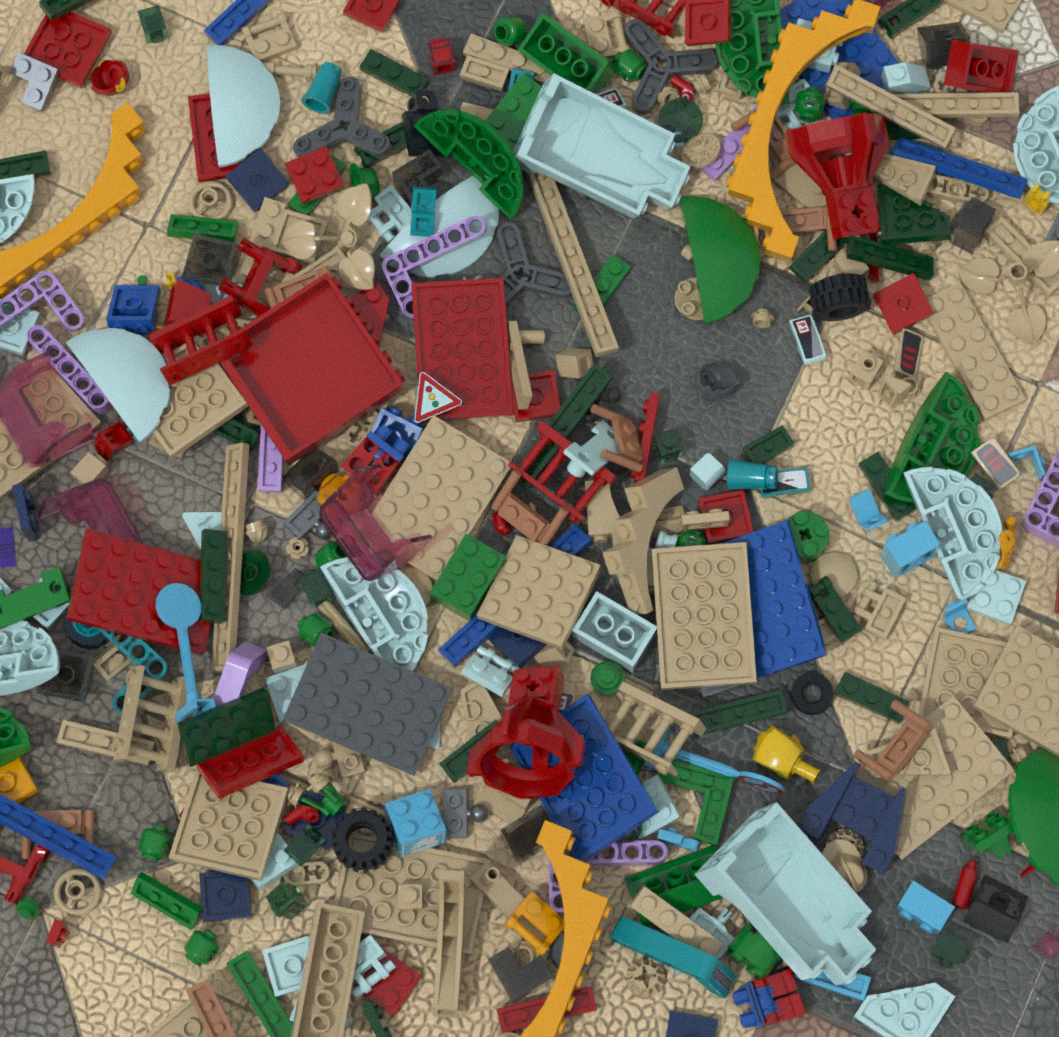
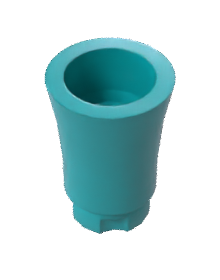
M325 62L321 65L308 90L301 98V102L306 108L319 114L330 113L332 101L342 74L341 68L331 62Z
M731 458L727 470L728 490L776 489L779 477L778 467Z

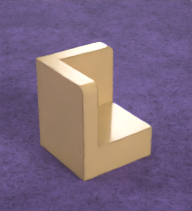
M568 348L555 355L560 377L582 378L593 365L591 349Z
M567 640L563 650L546 645L534 658L541 667L552 665L563 667L569 664L575 649Z

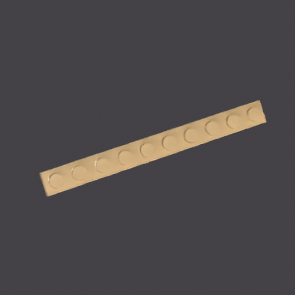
M526 172L595 356L618 352L619 346L555 180L544 174L533 173L531 175Z
M244 442L226 446L221 531H227L225 622L222 624L214 623L211 672L217 674L223 672L227 658L236 648L249 460V444Z

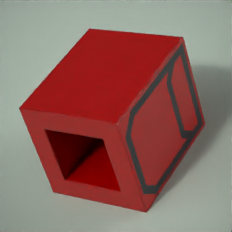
M439 37L431 42H427L434 76L456 71L450 38Z

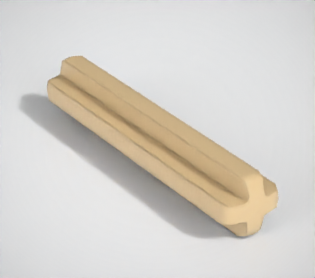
M326 600L319 606L320 611L332 623V626L346 643L370 653L368 647L330 601Z

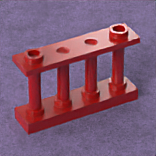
M600 0L605 6H612L635 19L642 20L646 25L654 28L660 35H667L673 39L676 33L672 23L685 7V0H678L666 18L663 19L654 14L663 0H652L647 9L636 5L638 0Z
M232 295L149 334L151 342L160 354H165L168 365L160 368V371L170 386L254 346L244 328L238 329L235 319L243 314ZM227 323L230 335L218 340L214 329ZM206 333L210 345L197 350L193 338ZM185 343L189 355L176 360L173 348Z
M541 421L536 428L540 433L538 436L540 439L518 467L511 461L508 466L512 470L511 473L514 469L522 473L518 481L526 480L560 507H567L569 513L566 517L571 521L577 523L579 520L584 524L587 520L581 515V512L602 485L609 484L613 487L618 479L613 473L602 467L595 473V480L573 508L562 501V499L579 477L570 474L555 494L544 487L546 482L563 460L569 458L563 452L572 443ZM552 442L559 447L557 449L558 453L538 479L535 480L525 472L547 444L550 445Z

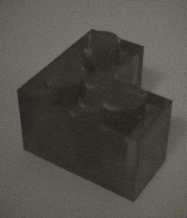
M430 149L392 172L393 183L410 207L412 204L413 187L430 188L429 185L443 177L442 165Z
M971 197L969 203L964 202L959 213L956 212L950 226L951 240L948 242L973 255L985 230L992 221L996 209Z
M507 947L488 959L489 965L512 1004L519 1002L555 980V976L543 956L521 968L511 949Z

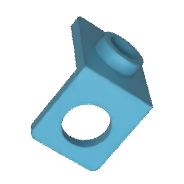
M1035 446L1009 453L1008 457L1011 461L1030 457L1038 481L1043 480L1045 476L1043 469L1045 468V461L1042 455H1038Z
M869 489L849 498L857 521L862 528L870 531L888 522V518L880 514Z
M967 598L960 602L955 600L946 606L947 609L942 617L952 631L968 634L976 629L975 624L965 609L968 603ZM961 617L967 621L966 629L958 630L954 627V620Z

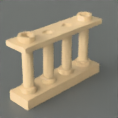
M145 666L131 667L126 675L127 688L118 737L113 745V761L128 760V755L155 761L157 764L156 771L174 772L181 740L175 713L187 704L184 676L174 678L170 683L143 676ZM141 685L168 692L170 695L168 705L165 706L139 699ZM137 708L164 715L166 718L164 728L160 729L135 722ZM137 732L160 738V751L155 752L131 746L132 733Z
M622 682L618 690L623 695L624 702L608 725L623 750L654 765V768L664 775L670 773L677 776L678 771L672 765L673 759L689 735L695 733L702 737L706 730L700 719ZM635 705L642 707V713L625 739L615 735L614 733L632 706L635 707ZM654 714L661 716L660 724L644 749L634 745V741L650 716H654ZM674 723L679 725L681 730L663 759L652 754L670 725L673 726Z

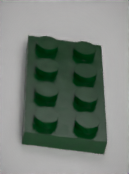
M264 687L177 723L186 762L190 767L276 731L268 691Z

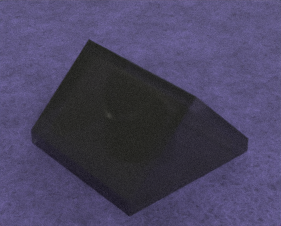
M315 448L304 455L283 476V482L305 501L315 490L319 492V488L327 476L339 472L338 463L333 457Z
M57 649L60 661L59 673L52 679L39 685L37 694L84 703L93 686L95 657Z

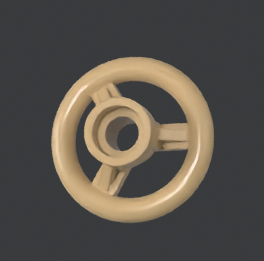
M205 181L193 188L188 198V208L194 217L224 219L228 216L233 206V197L230 190L224 184L217 181ZM212 188L222 191L226 197V202L219 201L217 192ZM200 191H202L200 193V201L202 205H200L196 209L195 198ZM208 199H214L210 203L206 202ZM215 207L223 210L220 214L212 217L202 215L208 209Z
M74 868L64 872L58 878L53 894L55 903L61 911L71 916H82L91 912L97 906L102 890L101 884L95 875L82 868ZM81 875L88 878L94 887L86 888L82 882L74 880L73 876ZM65 881L68 883L65 889L66 895L69 897L67 904L61 898V888ZM75 888L81 889L78 895H73ZM85 895H94L92 901L87 906L73 909L77 900L82 899Z

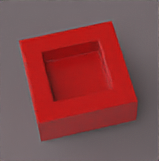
M54 919L46 942L51 946L59 948L60 944H64L67 939L69 930L66 928L68 925Z

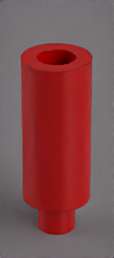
M968 860L966 868H961L951 905L956 908L968 910L978 877V872L975 871L977 862Z

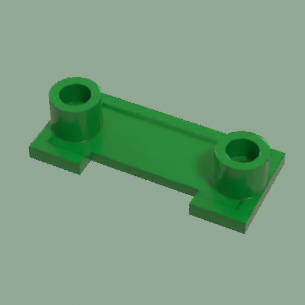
M60 566L41 573L42 582L7 596H5L4 590H0V610L2 609L0 629L70 602L71 586L65 581Z

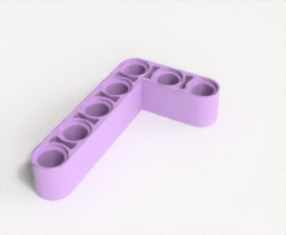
M471 216L384 259L382 263L383 271L403 313L407 317L413 319V314H409L407 311V306L412 303L411 283L413 282L409 272L483 237L487 232V225L481 217ZM475 221L482 223V229L478 233L470 231V225ZM454 231H458L462 235L461 240L457 243H452L449 239L450 234ZM433 241H438L441 244L440 250L436 253L429 251V245ZM413 251H418L420 259L415 263L409 262V254ZM392 261H397L399 263L398 271L390 273L388 271V264ZM403 281L408 282L409 290L403 294L399 293L397 289L399 283Z
M48 271L39 273L0 300V328L43 299L62 326L69 332H76L82 328L83 315L57 278ZM49 278L53 284L50 288L45 289L40 286V280ZM30 291L34 297L31 301L26 302L21 299V293ZM55 297H63L66 304L63 307H56L53 304V299ZM11 304L15 310L12 314L6 315L1 310L2 306ZM70 315L77 316L79 324L70 326L66 321L67 317Z
M41 325L30 327L27 332V338L32 348L40 357H43L93 413L96 415L108 413L113 406L92 377L45 327ZM44 335L41 341H34L36 336ZM59 351L56 357H49L51 352ZM67 367H74L71 373H64ZM82 383H89L86 389H79ZM99 398L104 399L103 404L99 406L94 405L95 400Z
M1058 448L1022 520V527L1029 534L1059 548V535H1053L1050 531L1051 527L1059 529V518L1050 514L1059 496V485H1053L1049 481L1050 477H1055L1059 480ZM1039 497H1046L1050 504L1043 505L1040 503ZM1029 517H1036L1040 524H1031Z
M245 641L229 654L214 695L216 707L244 696L250 677L262 668L268 654L266 649Z
M657 840L632 841V843H629V841H616L607 847L615 853L612 859L603 858L600 852L585 863L592 865L591 867L657 866L666 860L667 847L664 843ZM634 848L638 851L639 855L635 859H629L625 855L626 850ZM652 848H659L663 855L655 859L650 856L649 851ZM566 850L567 856L573 858L570 851ZM549 860L550 907L559 915H564V909L555 907L553 903L557 897L562 896L559 884L553 880L555 872Z

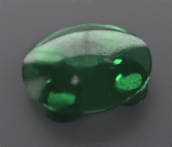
M675 98L667 101L661 108L658 116V125L672 133L681 132V134L675 135L673 138L676 143H684L695 138L703 124L700 108L695 102L687 98Z

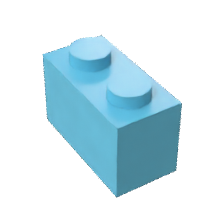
M912 881L896 907L900 911L898 914L908 921L915 920L921 924L919 927L923 931L931 935L933 932L938 934L955 906L915 881Z

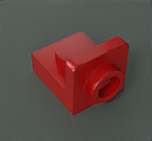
M119 422L99 432L94 442L96 452L105 461H109L113 453L131 445L134 438L123 424Z

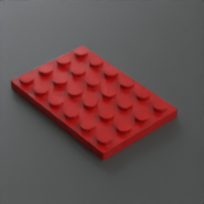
M489 278L411 283L418 385L420 373L425 372L462 400L460 406L436 415V417L441 420L513 416L504 279Z
M86 529L66 620L180 650L177 629L166 625L157 614L155 608L156 597L165 586L179 583L192 588L200 600L201 560ZM198 618L192 626L187 628L191 653L201 656L205 654L211 623L199 622Z

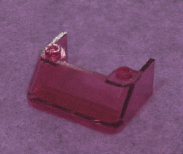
M48 351L15 366L0 382V420L25 463L30 467H40L93 441L92 425L90 422L70 432L59 421H51L43 425L22 389L29 386L34 378L51 370L50 354Z
M380 464L358 468L321 505L319 510L322 522L362 578L367 581L377 580L410 561L433 538L429 534L409 540L402 538L396 540L393 544L367 509L374 501V491L368 481L382 468Z
M103 478L92 480L44 498L38 512L39 518H43L61 511L63 517L68 522L79 523L86 520L90 530L144 544L112 484Z

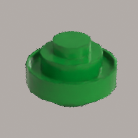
M600 662L591 671V686L599 695L606 697L614 696L620 692L618 688L622 682H625L624 671L615 662Z

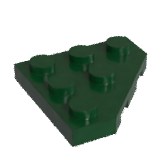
M878 185L883 244L951 240L949 215L943 211L941 213L938 212L926 200H923L920 206L890 187Z

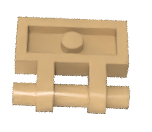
M870 581L867 588L863 589L861 593L862 598L858 606L853 608L851 614L858 624L861 620L867 621L864 631L885 641L906 601V597L886 587L882 595L875 593L878 585ZM870 601L877 604L872 614L866 611Z

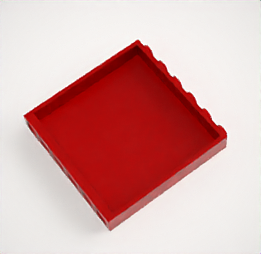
M328 273L320 276L242 327L241 329L244 328L254 346L220 362L288 466L405 390L403 382L406 381L398 369L393 370L390 365L393 361L386 350L381 352L377 345L380 342L373 332L368 333L365 328L367 325L365 319L360 313L358 315L355 314L352 309L355 307L354 303L348 295H342L340 292L341 284L335 276L331 278Z

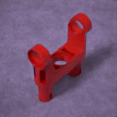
M243 238L239 243L242 247L239 245L238 251L254 259L244 284L241 287L225 277L220 283L223 286L219 285L218 290L229 296L232 295L239 306L253 313L258 318L270 310V308L255 299L271 266L283 273L288 272L292 275L301 271L303 266L292 258H284L268 247H259L247 238Z
M40 845L38 847L35 846L25 867L0 857V872L11 876V879H13L4 900L17 905L26 886L31 885L41 863L46 861L51 851Z

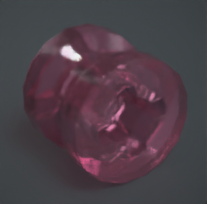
M1050 929L1034 947L1044 953V957L1048 960L1059 950V940Z

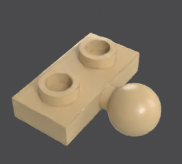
M332 741L333 752L322 749L315 754L314 760L318 767L331 766L333 761H336L341 779L365 773L360 753Z

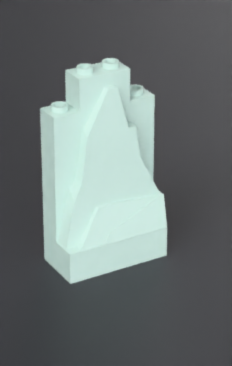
M552 74L543 83L513 149L521 170L531 175L533 173L544 174L633 219L640 214H644L648 203L645 201L665 210L673 206L676 207L681 198L679 191L682 186L687 184L690 178L688 173L690 166L667 155L671 153L675 145L673 141L674 133L556 74Z
M777 802L755 810L694 874L713 896L719 894L736 906L801 980L815 979L823 971L835 986L843 983L849 984L857 977L856 972L860 967H865L872 960L870 956L876 951V948L859 930L867 923L868 920L866 918L872 911Z

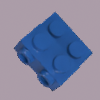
M115 285L106 318L109 328L125 329L129 332H136L139 335L155 332L159 315L157 305L161 293L159 285Z
M396 407L382 408L371 431L374 433L378 427L384 424L393 432L386 441L391 447L399 437L410 445L407 453L404 455L406 459L426 427L422 426L423 421L416 423L413 416H410L409 419L402 416L403 411Z

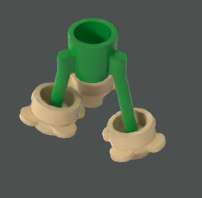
M330 765L319 767L311 774V778L308 780L310 786L306 789L307 791L312 789L315 793L322 789L326 794L322 800L324 806L322 807L301 796L306 794V790L301 788L302 782L299 781L295 787L290 786L286 807L290 808L291 805L299 806V800L316 808L326 817L329 814L336 817L346 807L347 802L332 785L331 782L335 778L334 771Z

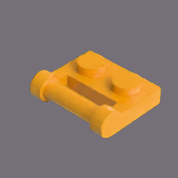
M531 891L506 920L504 925L509 929H514L536 949V953L542 956L564 929L565 920ZM521 916L522 918H524L537 931H539L545 937V939L541 941L538 937H536L530 930H528L523 924H521L518 921L519 917Z

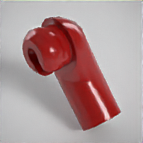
M675 75L670 84L679 89L680 101L683 104H691L695 98L693 85Z
M496 511L492 516L494 530L502 536L507 535L511 527L505 519L498 515L499 511Z
M302 804L283 817L288 825L291 826L298 820L315 823L319 820L320 815L316 808Z

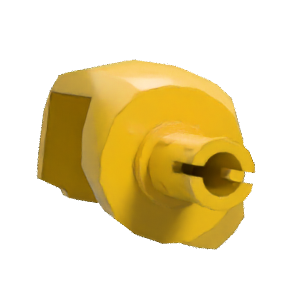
M774 725L766 731H761L754 747L753 761L776 772L779 777L787 781L796 773L814 783L821 771L802 761L804 748L796 735L793 734L790 737Z

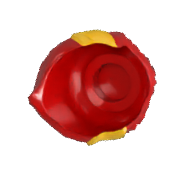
M101 60L99 65L94 67L90 74L91 90L95 91L96 94L113 96L123 92L130 79L127 65L119 60Z

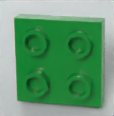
M1000 811L990 812L980 823L966 827L964 833L959 835V838L964 845L979 853L987 850L991 855L995 854L1002 860L1004 858L1002 854L1004 850L1009 855L1012 853L1007 838L1009 834L1014 832L1011 818Z

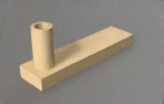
M508 321L510 370L518 409H528L532 398V391L522 344H543L545 333L544 330H519L517 321Z
M487 861L469 879L507 918L510 917L524 899L500 875L499 870L496 867H492ZM521 916L519 917L518 921L521 924H523L528 930H530L536 937H538L541 941L545 939V937L539 931H537L531 924H529L524 918H522Z

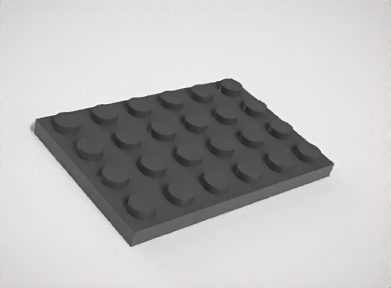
M320 633L283 721L415 776L452 688Z

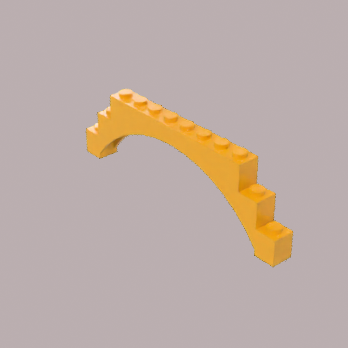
M854 0L853 5L848 4L844 17L821 10L820 16L814 17L811 26L812 30L789 22L786 29H781L778 42H781L779 50L774 49L770 62L774 63L771 71H766L763 83L766 84L764 92L759 91L755 102L759 104L756 112L752 111L748 122L751 125L749 133L745 132L740 145L744 146L741 154L737 153L733 166L736 167L734 175H729L726 187L729 188V196L753 203H748L744 217H747V224L771 233L766 234L763 242V247H766L765 255L791 263L799 241V236L793 235L776 203L769 173V139L775 116L783 98L801 73L819 56L847 39L863 33L872 34L879 15L880 6L862 0Z
M128 102L110 114L112 136L108 154L97 180L82 202L59 224L39 237L19 246L0 251V299L6 297L15 286L24 284L33 273L45 269L47 263L54 258L58 259L63 256L68 248L80 244L86 235L98 231L107 220L116 218L121 213V210L137 203L142 196L139 187L129 174L137 172L142 164H144L142 155L131 141L141 138L146 128L143 120Z
M546 820L543 823L536 843L542 845L559 883L565 920L564 945L554 985L537 1016L519 1037H556L557 1033L562 1034L567 1022L563 1020L566 1010L571 1011L576 999L572 994L575 987L580 988L585 976L581 973L584 964H590L594 951L590 950L593 941H599L603 928L599 927L602 918H608L612 905L608 904L610 899L583 889L584 884L589 885L594 873V871L590 870L592 865L565 855L566 850L571 851L576 839L572 837L574 832Z

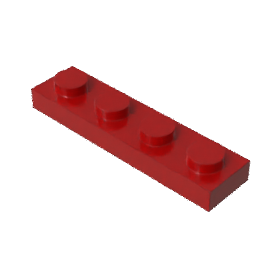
M651 392L649 400L645 399L643 413H647L646 420L641 421L639 435H643L642 442L639 443L643 459L639 463L643 465V468L639 473L632 470L631 478L635 479V483L646 477L660 394Z
M591 986L574 990L572 996L576 998L571 1011L566 1010L563 1019L597 1011ZM547 997L496 1009L502 1034L527 1028L543 1007Z

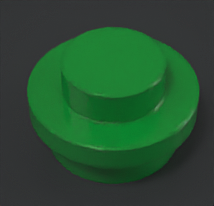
M25 897L16 905L19 915L23 918H37L40 913L39 903L31 898Z

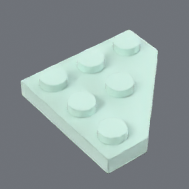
M936 983L868 995L854 1015V1018L882 1037H930L956 996Z

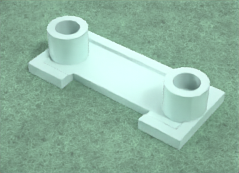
M602 420L593 427L591 431L597 435L582 447L574 442L563 452L571 459L567 469L573 476L583 477L585 472L592 476L610 462L601 458L603 449L618 454L613 428Z

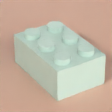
M597 591L572 630V637L632 673L657 634V626Z

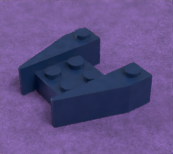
M855 762L808 806L798 827L809 835L822 840L833 819L865 836L873 842L861 863L885 875L897 854L907 789L901 787L896 798L855 777L861 764Z

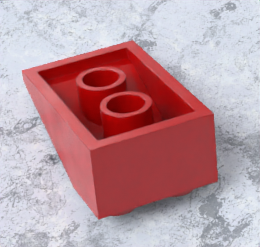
M952 40L944 85L991 93H1011L1019 50Z

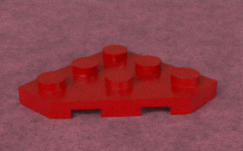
M376 281L374 282L373 289L362 290L350 299L355 305L352 308L355 314L358 315L360 313L367 323L365 328L368 333L373 332L381 343L390 301Z

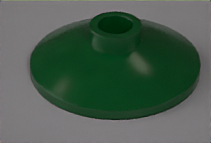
M249 550L242 555L240 593L243 595L252 596L257 594L268 581L270 562L262 551Z

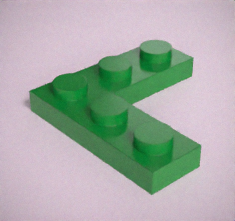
M673 760L672 765L678 771V775L674 776L670 773L664 775L661 773L660 778L664 784L705 794L694 840L717 846L734 777H727L695 765Z

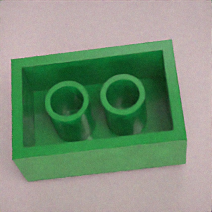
M465 534L431 589V600L470 621L480 609L496 575L506 561V556Z

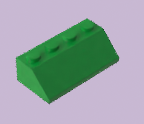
M544 13L540 15L517 49L550 75L556 74L592 93H596L606 86L618 68L608 58Z
M712 845L625 877L624 879L632 900L643 885L681 913L699 908L716 900L724 899L719 894L713 896L694 875L717 849ZM636 911L642 925L648 926L650 924H654L649 919L640 914L638 911Z

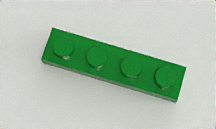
M245 951L227 962L226 964L270 1037H290L293 1025L249 952Z

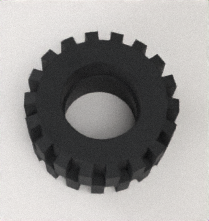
M843 273L832 275L819 280L809 288L814 317L822 321L850 319L862 314L871 306L866 278L861 274Z
M361 807L359 811L356 808L351 809L349 814L345 812L342 814L343 818L336 821V827L332 830L331 841L337 859L340 863L344 864V867L347 869L352 868L354 872L358 873L359 870L367 873L369 869L373 868L374 871L379 869L378 865H384L387 862L386 858L390 857L392 853L393 835L388 821L386 822L382 814L378 815L376 810L371 809V811H367V808ZM367 828L376 834V844L369 851L356 852L349 847L348 839L357 829Z

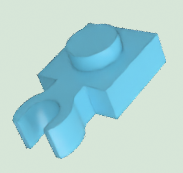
M665 827V830L660 829L657 841H661L665 845L679 849L683 848L692 852L697 851L699 841L685 838L679 834L678 830Z

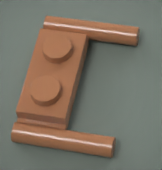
M752 112L731 124L733 131L736 132L748 125ZM777 114L770 134L769 148L778 162H781L769 169L770 179L796 164L790 158L786 138L787 129Z
M827 206L780 211L793 234L825 231L826 229L828 251H837V240H833Z
M323 266L318 270L274 287L266 288L264 292L270 308L278 305L325 273H328L333 278L329 266Z
M594 404L591 407L592 413L612 421L618 454L603 449L601 458L635 472H641L643 465L639 462L643 457L636 427L632 423V419Z
M514 469L491 507L495 511H499L498 515L530 540L547 546L569 513V509L561 506L552 522L549 523L514 494H511L512 489L522 475L519 470Z
M897 700L892 702L891 708L908 720L905 721L877 758V761L860 750H856L853 754L855 759L888 781L893 780L895 772L899 774L927 737L926 731L932 728L930 721Z
M94 810L33 811L75 835H84V840L94 844ZM22 836L21 860H29L31 840Z

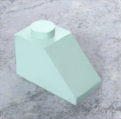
M904 62L883 67L881 75L883 88L891 94H908L930 89L926 69L923 66Z

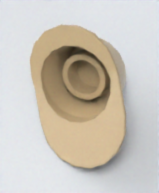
M842 839L833 840L827 844L822 855L856 893L861 891L867 882L868 876L855 845Z

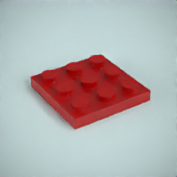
M69 12L54 21H51L45 14L24 54L60 69L58 79L82 89L112 31L108 27L73 12Z

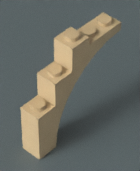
M677 467L660 469L625 488L632 511L613 520L621 543L602 553L609 574H617L628 609L637 615L647 614L653 610L647 581V553L650 537L661 511L673 496L684 489Z
M594 480L585 481V492ZM609 484L602 485L586 506L588 537L597 544L612 540L613 547L621 543L613 521L620 516L612 500ZM649 547L647 553V581L649 595H654L652 549Z
M447 868L439 872L438 943L433 1016L458 1018L466 881L465 871H460L457 868Z

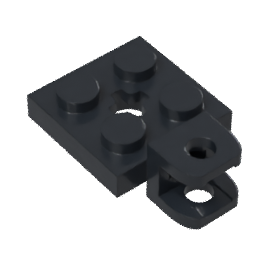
M418 90L414 98L408 100V111L402 114L409 157H445L414 127L425 115L438 110L435 93L431 90ZM426 96L429 99V103L425 98L422 97Z

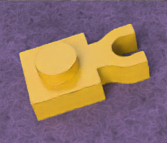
M1036 183L1026 194L1023 203L1026 204V207L1031 212L1043 215L1050 203V200L1047 199L1050 192H1042L1039 189L1040 185Z

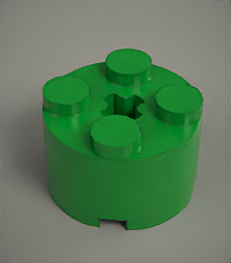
M799 511L790 516L787 521L791 525L801 564L814 562L823 555L829 539L827 524L821 517L811 512ZM804 535L807 536L808 538H806L804 541L801 540V537H803Z
M744 924L727 947L729 951L726 955L735 963L741 962L747 966L745 971L756 979L757 977L761 979L763 977L766 978L781 957L758 931L754 934L749 931L751 926Z

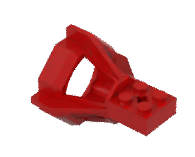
M860 113L854 116L840 117L787 130L786 138L790 158L821 188L822 194L825 196L833 240L848 238L850 235L863 236L881 232L872 179L889 146L886 122L882 115ZM852 152V156L848 155V156H841V157L833 158V159H832L833 161H831L830 158H829V157H831V156H837V155H841V154H846V153Z
M559 665L514 670L508 706L505 709L501 722H497L488 734L470 751L467 773L470 777L481 776L487 786L519 799L557 796L574 778L575 768L583 763L586 743L580 734L559 713L565 678ZM521 743L532 747V770L511 766L500 760L495 754L502 744ZM549 751L561 760L559 764L550 768Z

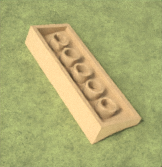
M317 902L313 913L290 1037H343L363 927L364 911Z

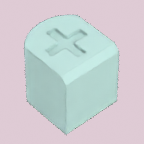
M706 453L690 469L689 476L704 490L708 491L726 473V470L710 453Z

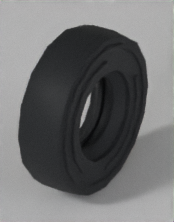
M815 672L799 676L791 689L793 704L799 711L808 715H817L826 711L831 705L834 696L833 686L830 681L822 674ZM809 685L817 686L821 691V698L816 702H808L803 696L805 687Z

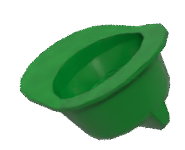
M352 163L349 169L351 186L368 184L371 197L374 199L380 190L376 171L369 168H359L355 163Z

